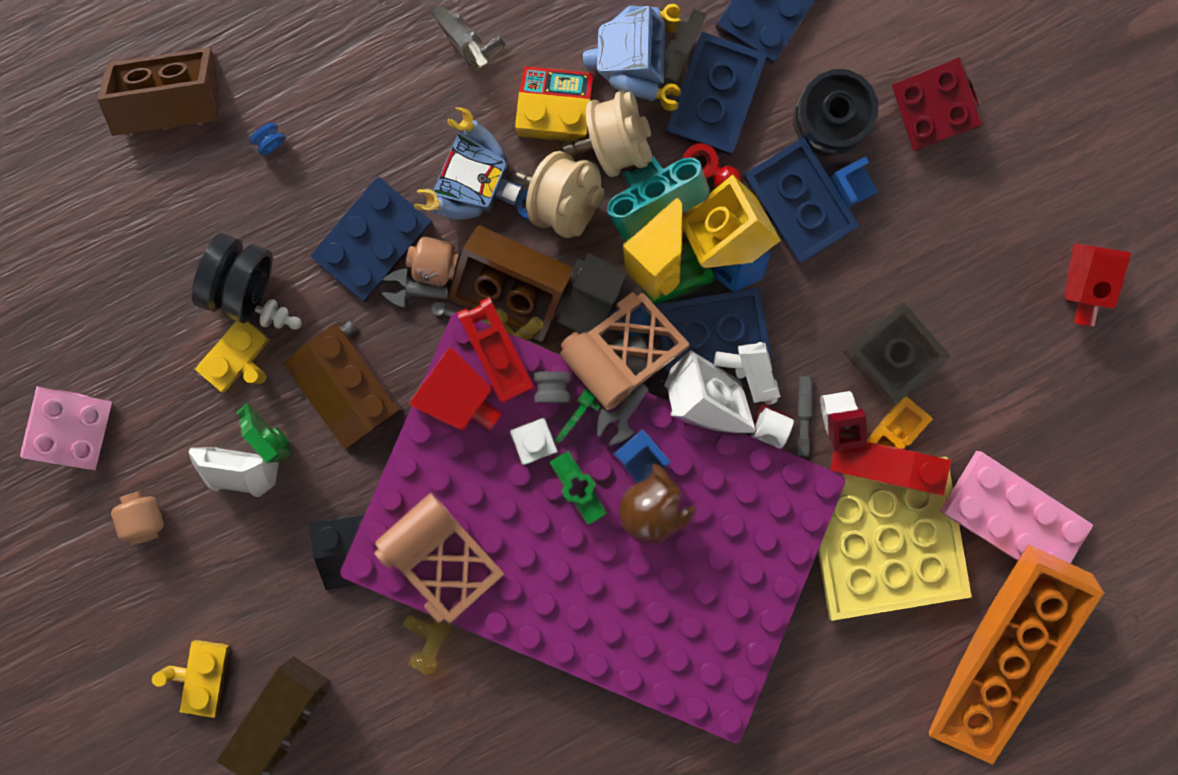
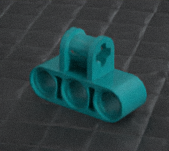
M652 156V162H649L647 167L637 168L631 172L627 170L622 172L629 188L617 194L609 201L607 211L618 235L622 239L630 240L676 198L682 202V213L705 201L709 196L710 188L701 164L697 159L684 158L662 169L656 158Z

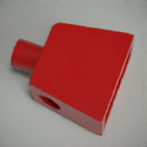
M1073 244L1065 299L1078 302L1074 323L1096 327L1100 306L1112 309L1116 307L1132 252Z
M451 347L447 349L409 402V405L462 431H465L471 421L474 420L490 432L502 416L501 412L486 403V400L493 392V388Z

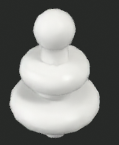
M274 299L268 300L264 307L256 306L255 312L261 314L260 325L263 327L270 326L272 322L277 329L282 328L285 324L289 325L292 329H299L301 327L300 318L288 316L287 308L281 307L277 311L278 304Z

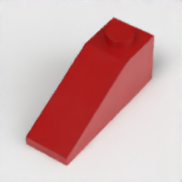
M839 436V438H841V439H850V438H846V437H841V436ZM867 442L865 447L834 450L830 470L944 496L952 460Z

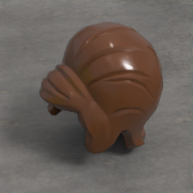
M657 464L652 465V474L647 479L633 485L625 492L619 507L620 524L625 532L635 541L646 545L662 543L675 532L682 530L690 524L697 510L695 506H690L683 511L678 509L681 491L662 467Z

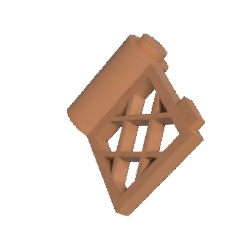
M632 292L616 304L618 311L588 333L579 335L575 332L568 336L561 344L563 350L560 357L606 410H611L619 405L636 387L689 347L686 339L644 293L636 296ZM642 306L651 316L650 326L629 324L630 314ZM626 317L625 323H619ZM609 329L624 331L623 346L608 345L601 335ZM628 333L649 334L648 349L627 347ZM654 334L669 336L676 346L668 352L653 350ZM617 354H622V360L617 356ZM626 355L647 357V368L635 376L626 366ZM652 358H659L652 363Z
M429 493L375 542L379 548L374 552L378 559L388 569L394 565L428 600L424 608L438 623L445 619L450 624L504 575V572L432 493ZM454 531L465 541L464 556L442 555L443 541ZM438 546V555L429 554ZM469 547H470L478 556H468V554H469ZM422 560H438L436 580H420L411 569ZM442 561H463L462 581H441ZM468 562H484L492 571L482 582H467ZM427 586H436V594L434 595ZM440 587H462L461 601L449 611L440 601ZM466 587L475 588L466 596Z

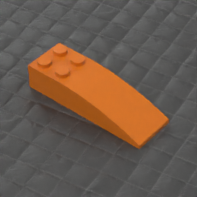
M1028 544L989 607L962 657L928 732L929 736L993 765L1103 596L1104 592L1093 574Z

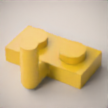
M236 321L198 364L195 370L220 392H225L242 372L246 382L262 384L266 380V374L252 360L270 339L250 321H247L245 324Z
M194 640L191 642L187 668L167 666L152 676V683L160 687L169 681L184 682L180 712L215 718L219 713L230 645Z

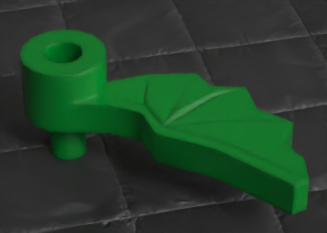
M587 389L584 390L576 401L581 406L554 441L558 444L568 434L588 406L596 412L600 408V405L594 401L595 396Z

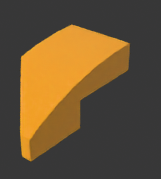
M904 394L871 433L867 442L903 449L905 445H910L933 418Z

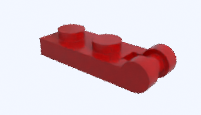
M488 297L479 301V306L469 311L465 308L457 312V315L502 404L533 389L534 386L491 299ZM487 318L491 327L478 333L474 324Z

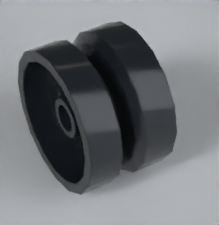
M831 69L818 74L807 84L793 110V127L798 139L804 137L812 151L822 156H839L850 152L872 131L877 120L878 99L873 86L862 75L848 69ZM830 110L836 111L839 118L832 116Z
M222 232L216 235L207 246L195 273L191 297L193 305L211 312H216L222 307L224 317L245 324L253 316L256 306H259L264 296L272 271V252L253 244L243 249V243L240 239Z

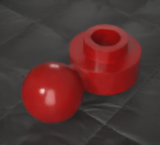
M699 143L691 146L682 157V159L702 157L705 161V166L702 168L706 178L711 177L714 179L716 188L732 175L742 183L741 174L736 168L732 166L721 168L718 166V155L707 144Z

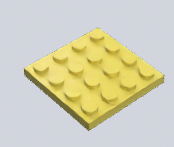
M950 471L944 496L840 474L845 478V485L818 549L828 615L831 621L972 597L959 523L940 512V509L953 490Z

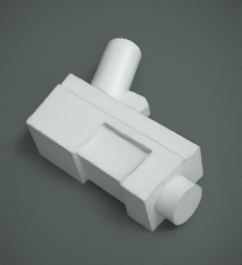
M758 342L757 344L738 346L739 355L716 351L714 366L735 368L739 379L746 376L754 403L764 401L766 405H772L778 401L780 397L777 380H774L771 360L765 343Z

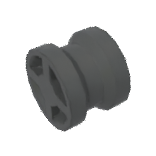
M534 373V381L538 384V392L534 395L535 403L571 402V394L567 391V384L571 381V373Z

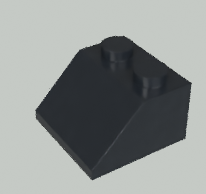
M365 513L309 522L313 558L325 590L359 585L344 579L341 576V568Z

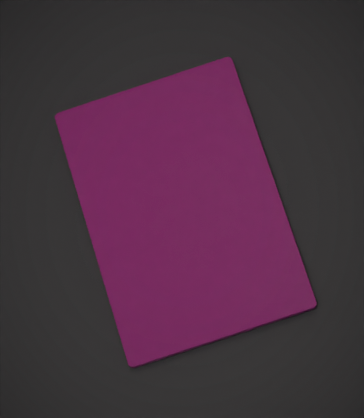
M457 312L453 313L422 384L447 349L451 347L493 388V392L486 400V403L501 412L502 416L490 432L474 420L471 421L465 431H462L411 407L341 568V576L351 582L430 614L424 608L428 600L394 565L388 569L374 552L379 549L375 542L429 493H432L504 572L501 578L458 615L451 624L734 743L739 742L745 732L845 485V478L838 473L744 433L715 431L686 423L671 416V402L648 392L628 419V428L635 431L629 438L609 445L610 441L618 433V420L614 423H608L602 434L598 437L597 422L600 411L604 409L608 413L616 412L622 402L613 409L606 410L595 397L594 401L600 405L597 412L588 406L568 434L558 444L554 441L581 406L576 402L585 389L589 392L590 390L564 362L560 355L507 333L534 388L501 404L459 320ZM481 321L474 324L478 333L491 327ZM534 373H571V381L567 384V391L571 394V402L535 403L534 395L538 392V384L534 381ZM545 418L557 452L523 465L510 430ZM640 430L645 431L671 462L663 470L677 484L681 491L678 509L683 511L690 506H695L697 509L689 525L656 545H646L632 539L621 526L619 519V507L622 497L637 482L615 458L613 453ZM567 451L570 452L583 475L589 474L595 483L593 491L607 513L589 525L585 522L574 502H568L561 491L564 486L549 463ZM575 477L571 480L572 487L568 492L571 496L577 494L581 498L585 495L584 488L588 484L584 479L578 481V478ZM456 531L443 541L442 555L464 556L465 541ZM438 546L429 554L438 555ZM469 547V554H468V556H478V555ZM422 560L411 570L420 580H436L438 560ZM442 561L441 581H462L463 561ZM468 562L467 582H482L492 571L484 562ZM427 586L435 595L436 586ZM440 587V601L450 611L461 601L462 587ZM466 587V596L475 588Z

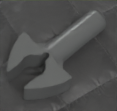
M408 269L397 270L383 278L385 282H400L403 287H406L405 290H401L397 294L381 292L385 298L402 308H406V300L412 296L447 299L450 292L448 285L435 286L412 282L408 278Z
M642 383L636 387L622 402L616 412L608 413L604 409L600 411L597 422L598 437L602 434L608 423H614L616 420L619 421L617 425L618 433L613 437L609 445L619 443L635 433V431L628 428V419L648 392L645 384Z

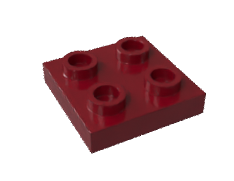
M960 57L891 84L913 151L924 149L984 126L978 109L979 102L975 89L967 76Z

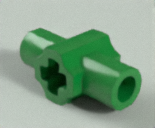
M569 451L549 462L564 486L561 489L564 497L568 502H574L587 525L607 514L593 491L595 487L593 479L589 474L583 475ZM575 477L578 478V481L584 479L588 484L584 488L585 495L581 498L577 494L571 496L568 492L572 487L571 480Z

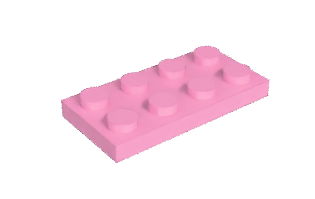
M980 451L975 452L940 509L941 513L1016 561L1020 559L1029 544L1071 563L1093 527V524Z

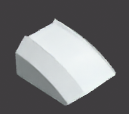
M691 350L671 368L664 385L668 389L672 406L671 416L686 423L715 431L730 433L755 432V426L743 386L739 379L714 366V364Z
M214 447L190 448L189 450L194 468L205 484L212 490L227 489L251 493L255 497H260L275 486L279 462L266 463L259 454Z

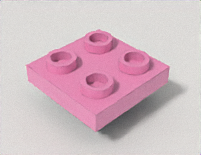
M37 386L20 457L96 471L112 402L74 392Z

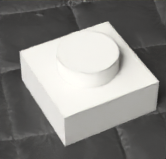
M545 418L510 430L523 465L557 452Z

